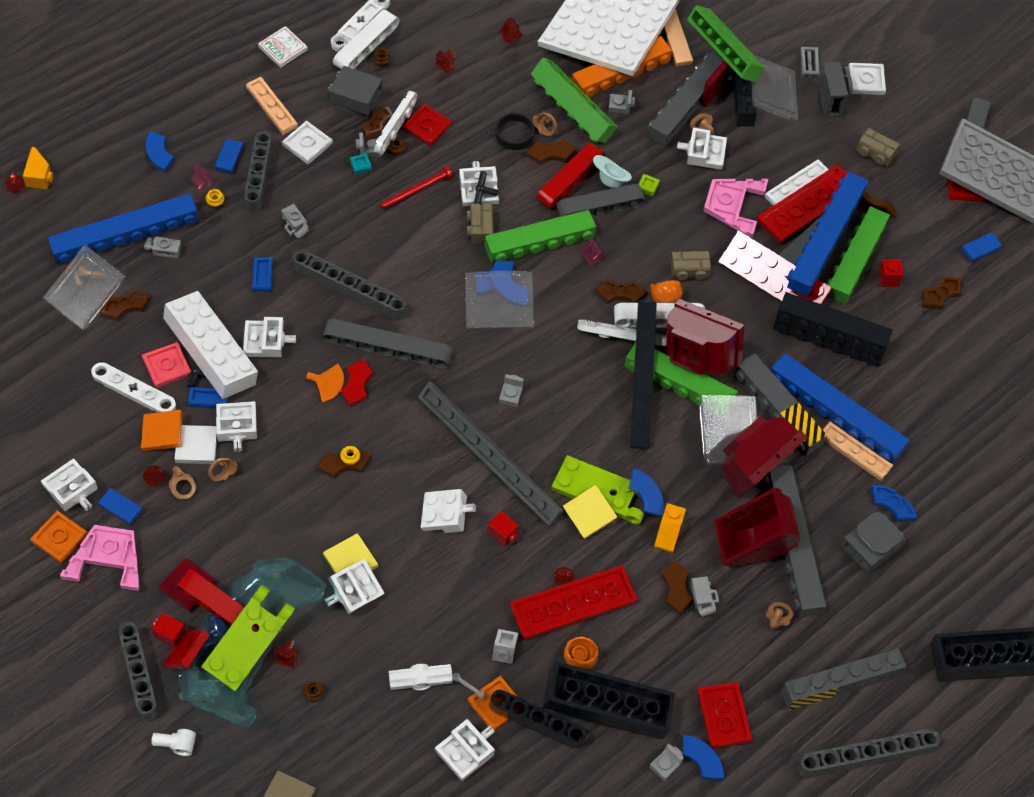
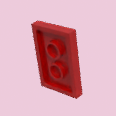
M738 682L697 689L705 728L712 749L752 742Z

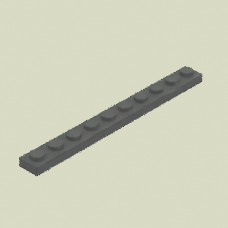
M428 382L418 398L548 526L553 525L563 510L436 385Z

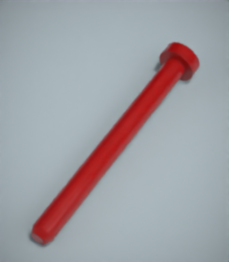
M446 166L442 168V172L382 202L381 208L386 209L444 178H452L453 174L450 168Z

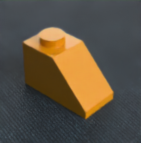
M32 147L23 173L25 186L47 190L49 183H52L53 172L50 171L49 164L38 150Z
M667 503L655 541V548L673 553L684 519L685 508Z

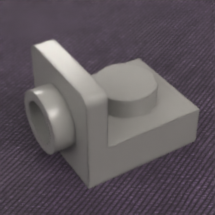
M629 90L628 96L610 94L608 112L629 114L630 107L634 108L635 97H632V90Z
M359 133V139H356V150H360V155L367 153L368 157L382 156L374 152L378 138L367 140V138H363V133Z
M506 374L499 403L518 407L524 379L517 375Z
M498 629L492 660L512 664L518 633Z
M667 744L665 750L649 767L663 781H666L682 765L684 757L677 747Z

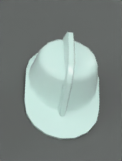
M601 155L593 158L595 166L600 170L601 182L609 188L621 187L624 182L631 180V174L609 158Z

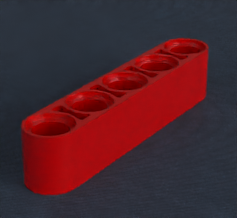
M588 143L541 188L536 199L550 209L555 208L560 200H563L596 168L593 158L597 155L605 157V152L594 144Z
M190 569L176 586L183 594L205 610L220 617L229 627H231L245 608ZM257 624L252 625V631L258 632L259 626Z

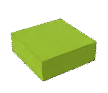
M643 174L639 182L642 192L653 197L660 180Z

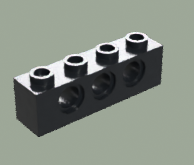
M731 68L737 127H753L757 116L753 81L742 79Z

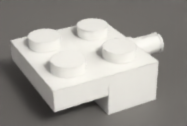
M693 128L689 143L678 142L677 149L687 150V164L722 170L727 142L726 137L710 135L711 130Z
M474 161L472 163L473 168L459 169L463 207L474 204L475 187L478 184L480 171L487 172L485 186L497 189L495 166L480 167V162L477 161L475 163ZM483 193L481 205L499 204V196Z
M264 317V321L246 320L243 352L247 357L282 358L284 343H296V335L284 334L283 317Z
M255 401L216 404L218 442L234 441V451L237 452L238 445L240 452L242 451L241 441L257 439Z
M72 459L41 480L42 485L64 511L78 503L86 511L91 509L92 504L86 498L98 489L96 481L84 468L82 469L75 459Z
M462 489L425 492L421 529L423 531L443 530L444 533L463 532L465 512H475L476 506L474 503L466 504L467 496Z
M364 558L329 578L335 594L324 600L328 607L339 601L343 604L347 613L350 614L385 593Z
M466 719L451 731L449 737L435 747V751L458 778L463 781L494 756L495 749L486 739L495 731L493 728L491 729V726H488L479 733L471 722Z

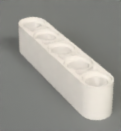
M383 9L335 55L333 65L342 69L343 65L353 69L356 68L396 29L399 24V18Z
M638 303L616 304L614 306L615 325L636 328ZM657 303L656 328H667V315L674 308V303ZM691 303L705 309L701 303Z

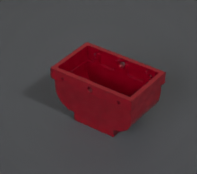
M679 299L674 303V308L667 315L666 352L670 356V362L699 375H703L705 372L713 374L726 373L734 366L738 367L742 363L745 325Z
M762 416L757 418L722 450L727 455L723 461L722 472L725 479L733 487V493L740 498L808 437L802 430L798 431L789 421L783 418L775 417L767 421Z
M776 487L714 520L723 565L729 567L732 565L747 566L761 561L769 562L798 547L797 542L801 539L792 500L783 494L781 489Z

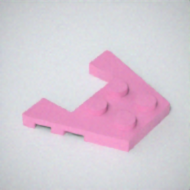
M712 179L704 212L746 236L753 238L757 221L739 217L745 192L764 196L768 179H761V181H753V179H746V181Z
M94 525L81 543L76 555H73L67 568L63 569L60 574L62 580L79 582L85 563L124 569L120 583L121 589L139 591L134 531Z

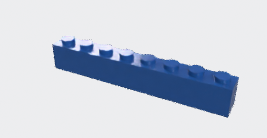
M850 172L847 173L845 178H841L838 184L839 190L833 192L831 204L827 203L824 209V217L820 216L816 224L817 230H812L809 237L810 242L805 243L802 249V257H797L794 264L796 268L794 270L791 269L786 280H789L788 289L808 297L861 200L869 180Z
M186 194L50 236L48 241L58 265L74 259L84 258L90 254L103 252L106 249L119 247L132 241H138L151 235L154 236L164 231L174 230L180 226L190 225L199 221L191 195Z
M786 353L771 368V372L791 395H795L805 405L812 407L819 415L829 419L837 427L846 431L850 436L876 452L886 461L894 464L906 450L909 439Z

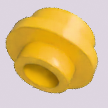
M217 189L210 190L206 195V202L212 207L220 206L224 202V195Z
M347 446L341 451V460L347 465H354L360 459V452L354 446Z

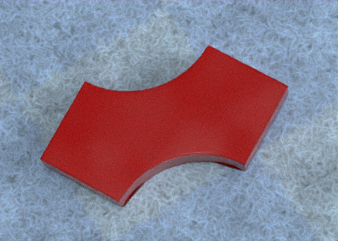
M364 359L347 367L350 378L347 385L340 390L341 395L350 407L367 399L364 388L367 381L373 377V371Z

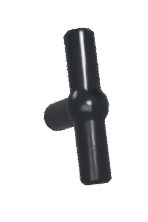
M480 171L478 184L475 187L474 204H481L483 193L492 196L498 195L497 189L485 186L486 171Z
M197 364L191 370V376L186 384L188 388L194 387L198 376L207 379Z

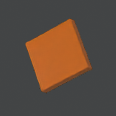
M181 410L144 414L141 449L143 451L181 447L183 412Z
M57 510L30 538V541L62 564L85 539L88 532Z
M501 675L479 690L486 693L484 699H479L476 693L467 698L468 703L487 727L491 726V729L493 728L494 731L510 720L491 711L489 708L491 695L496 690H504L517 696ZM495 698V699H494L495 704H497V705H503V704H504L503 699H501V698ZM518 706L513 708L516 714H520L523 711Z

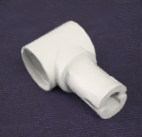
M179 729L177 733H172V735L153 733L152 745L170 747L175 754L190 756L192 755L196 733L187 729Z

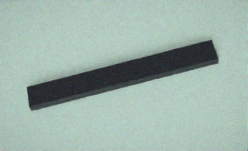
M638 301L630 448L650 449L657 302Z

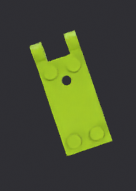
M568 455L566 456L551 486L552 491L574 499L596 485L617 517L638 525L644 516L640 509L629 508L634 496H638L636 492L628 489L630 480ZM610 491H616L617 494L612 496Z
M262 584L201 666L203 670L234 692L295 610L293 606L286 603L275 617L261 607L260 603L270 591ZM257 624L259 631L253 632L251 629L252 625Z

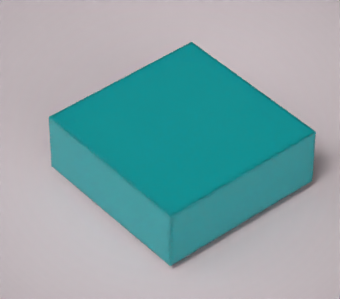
M367 153L350 157V163L355 175L372 171V165Z

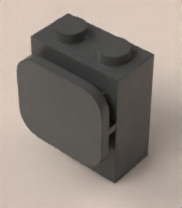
M840 62L823 63L817 87L825 118L842 117L845 106L849 104L853 90L849 68L846 66L842 69Z
M343 65L341 71L336 73L334 83L328 87L329 102L334 103L337 109L353 115L361 113L369 115L382 92V79Z
M878 511L860 522L856 529L845 536L841 547L869 574L899 551L906 539L903 533L884 514Z

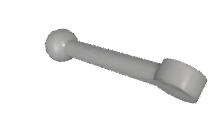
M459 673L452 675L454 682L459 681L476 693L479 699L486 697L484 691H479L464 681Z

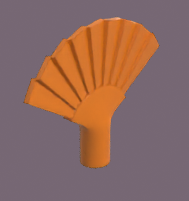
M336 364L320 375L308 372L306 379L316 382L322 403L334 399L343 387L344 374L339 364Z

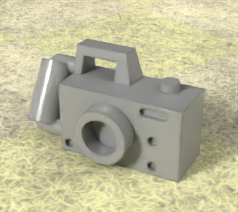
M294 204L281 210L282 219L287 223L285 225L287 233L290 236L295 235L296 238L301 239L309 231L307 220Z
M155 237L154 240L148 238L144 244V249H152L154 256L179 259L181 240Z
M708 576L692 578L690 584L695 608L699 610V614L702 617L715 613V604L719 603L717 590L710 589L709 585L711 583L708 581Z

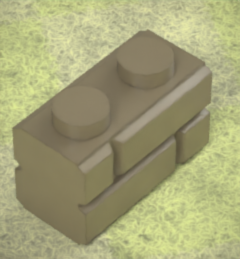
M868 128L860 139L856 151L862 156H868L875 160L877 164L888 167L896 156L900 144Z
M492 204L470 205V211H467V222H470L471 226H467V237H471L472 244H485V236L493 234Z
M709 251L672 252L670 259L672 279L686 280L687 278H696L703 280L709 278L711 270Z

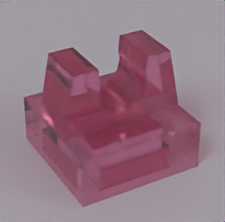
M198 164L193 166L192 171L194 175L191 178V181L194 182L193 185L198 189L205 183L210 186L214 181L211 173Z
M590 239L581 251L590 265H596L598 261L603 260L607 255L595 239Z

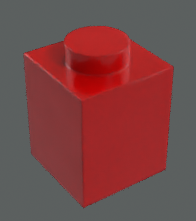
M901 259L882 260L878 271L881 287L900 286L904 275Z
M500 511L488 523L487 532L504 547L509 542L513 543L519 536V525L503 511Z
M165 613L160 618H156L152 625L154 638L173 648L186 631L184 623Z

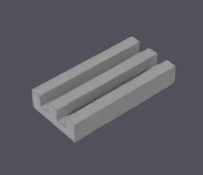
M801 47V77L805 78V75H808V78H812V76L819 78L818 47ZM805 51H807L808 71L806 70ZM811 52H814L815 71H812Z

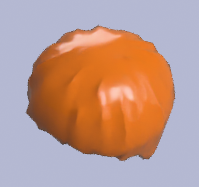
M670 280L655 285L651 284L650 292L654 302L675 303L682 297L683 288L679 281Z
M583 636L575 637L566 644L564 649L565 661L569 665L588 670L592 669L598 661V646L590 638Z

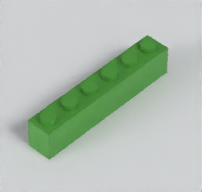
M696 5L687 20L742 79L756 82L765 67L711 9Z
M546 58L540 60L531 73L535 78V83L546 89L545 93L557 101L556 104L568 112L567 115L571 119L576 120L582 130L590 134L591 140L596 143H606L618 126L552 60Z
M871 206L867 213L863 212L859 221L862 222L861 225L855 227L853 232L855 236L853 239L850 238L846 245L847 252H842L839 259L841 263L840 265L836 264L832 275H834L833 279L829 278L826 285L832 288L827 296L828 298L844 305L847 304L888 223L889 214Z
M586 210L485 236V249L491 264L495 263V261L520 258L524 255L536 254L543 250L555 249L559 246L590 240L595 237L596 225L590 211Z
M636 343L626 356L625 367L631 372H634ZM655 350L654 382L660 384L664 389H670L682 398L695 402L700 407L711 410L716 415L726 417L736 400L738 391L705 374L699 375L670 362L669 356Z

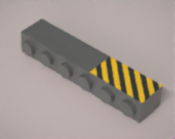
M756 354L746 358L736 367L735 375L738 381L747 387L748 392L755 396L760 406L768 411L771 418L779 417L789 421L798 431L802 430L808 437L797 446L799 451H802L807 456L824 445L827 434Z
M894 649L785 682L781 694L788 710H792L900 677L907 666L899 649Z

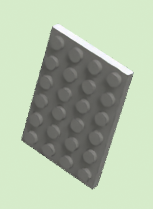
M962 119L957 127L939 174L1034 224V156L977 125Z

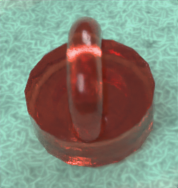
M11 173V176L5 180L6 189L10 193H19L24 188L23 179L15 175V173Z
M152 465L144 471L143 479L148 485L157 486L163 480L165 472L160 467Z
M561 567L555 571L554 582L557 586L574 581V573L570 568Z

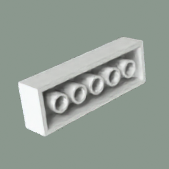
M198 291L165 304L164 320L222 399L256 385L257 369Z

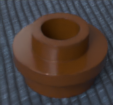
M378 49L373 55V60L378 65H386L390 62V54L386 49Z
M396 138L394 141H391L388 150L393 155H400L405 150V142L400 138Z
M310 681L304 686L303 694L309 701H318L324 695V687L318 681ZM313 689L318 691L316 694L310 693Z

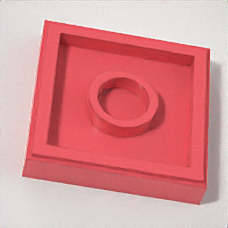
M178 342L142 355L155 388L191 376V370Z

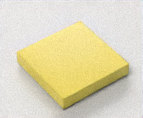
M596 485L563 505L564 510L584 540L618 518Z
M358 533L323 552V556L335 574L364 558L371 571L378 567V563Z

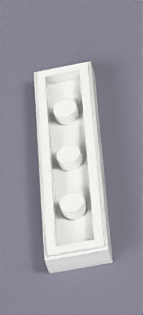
M816 160L765 193L764 197L774 206L829 169L819 160Z

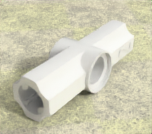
M416 664L410 669L389 671L390 690L405 688L426 690L432 685L450 684L453 682L450 664L430 667L426 664Z

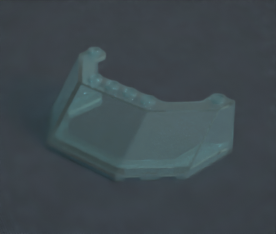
M292 556L258 560L253 564L254 569L247 575L243 573L233 581V587L225 594L245 607L262 584L270 591L260 603V606L276 617L286 603L295 608L291 614L293 615L304 604L319 601L324 595L327 584ZM207 612L197 630L208 632V620L212 615L210 612ZM282 628L235 692L201 668L216 646L204 650L201 647L187 669H178L181 671V674L178 676V686L181 688V692L178 694L179 700L237 727H249L256 719V710L252 706H247L246 690L252 685L256 672L262 667V661L272 649V643L281 633Z

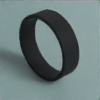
M505 114L496 123V140L502 147L509 150L524 149L533 141L534 124L524 114ZM508 121H520L525 123L532 133L524 141L510 142L500 136L498 129Z

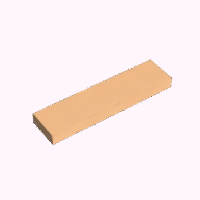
M675 9L663 30L668 45L672 50L671 54L676 67L693 64V58Z
M262 77L246 84L248 91L282 135L298 128V123Z
M829 422L823 429L827 434L825 443L878 480L882 481L892 469L893 465L832 422Z

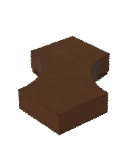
M389 107L372 111L373 116L371 120L362 124V132L367 140L382 135L383 129L393 115Z
M563 139L554 144H544L537 141L527 151L526 156L540 165L550 160L566 163L576 153V147Z
M866 191L856 207L858 210L868 211L871 206L889 214V218H896L898 214L889 200L876 199Z
M943 276L938 286L925 288L923 291L922 307L941 310L944 301L952 297H960L961 279Z
M607 279L595 289V293L607 304L616 300L637 303L647 295V291L635 280L628 283H616L611 279Z
M133 288L125 296L119 298L108 297L100 311V315L119 321L126 313L133 311L143 312L151 296L149 293Z
M356 447L360 452V459L354 465H347L341 460L340 454L327 452L317 466V470L332 478H336L345 471L360 473L370 461L371 454Z
M674 560L661 575L668 586V596L664 603L678 614H681L693 601V597H691L686 589V580L690 572Z

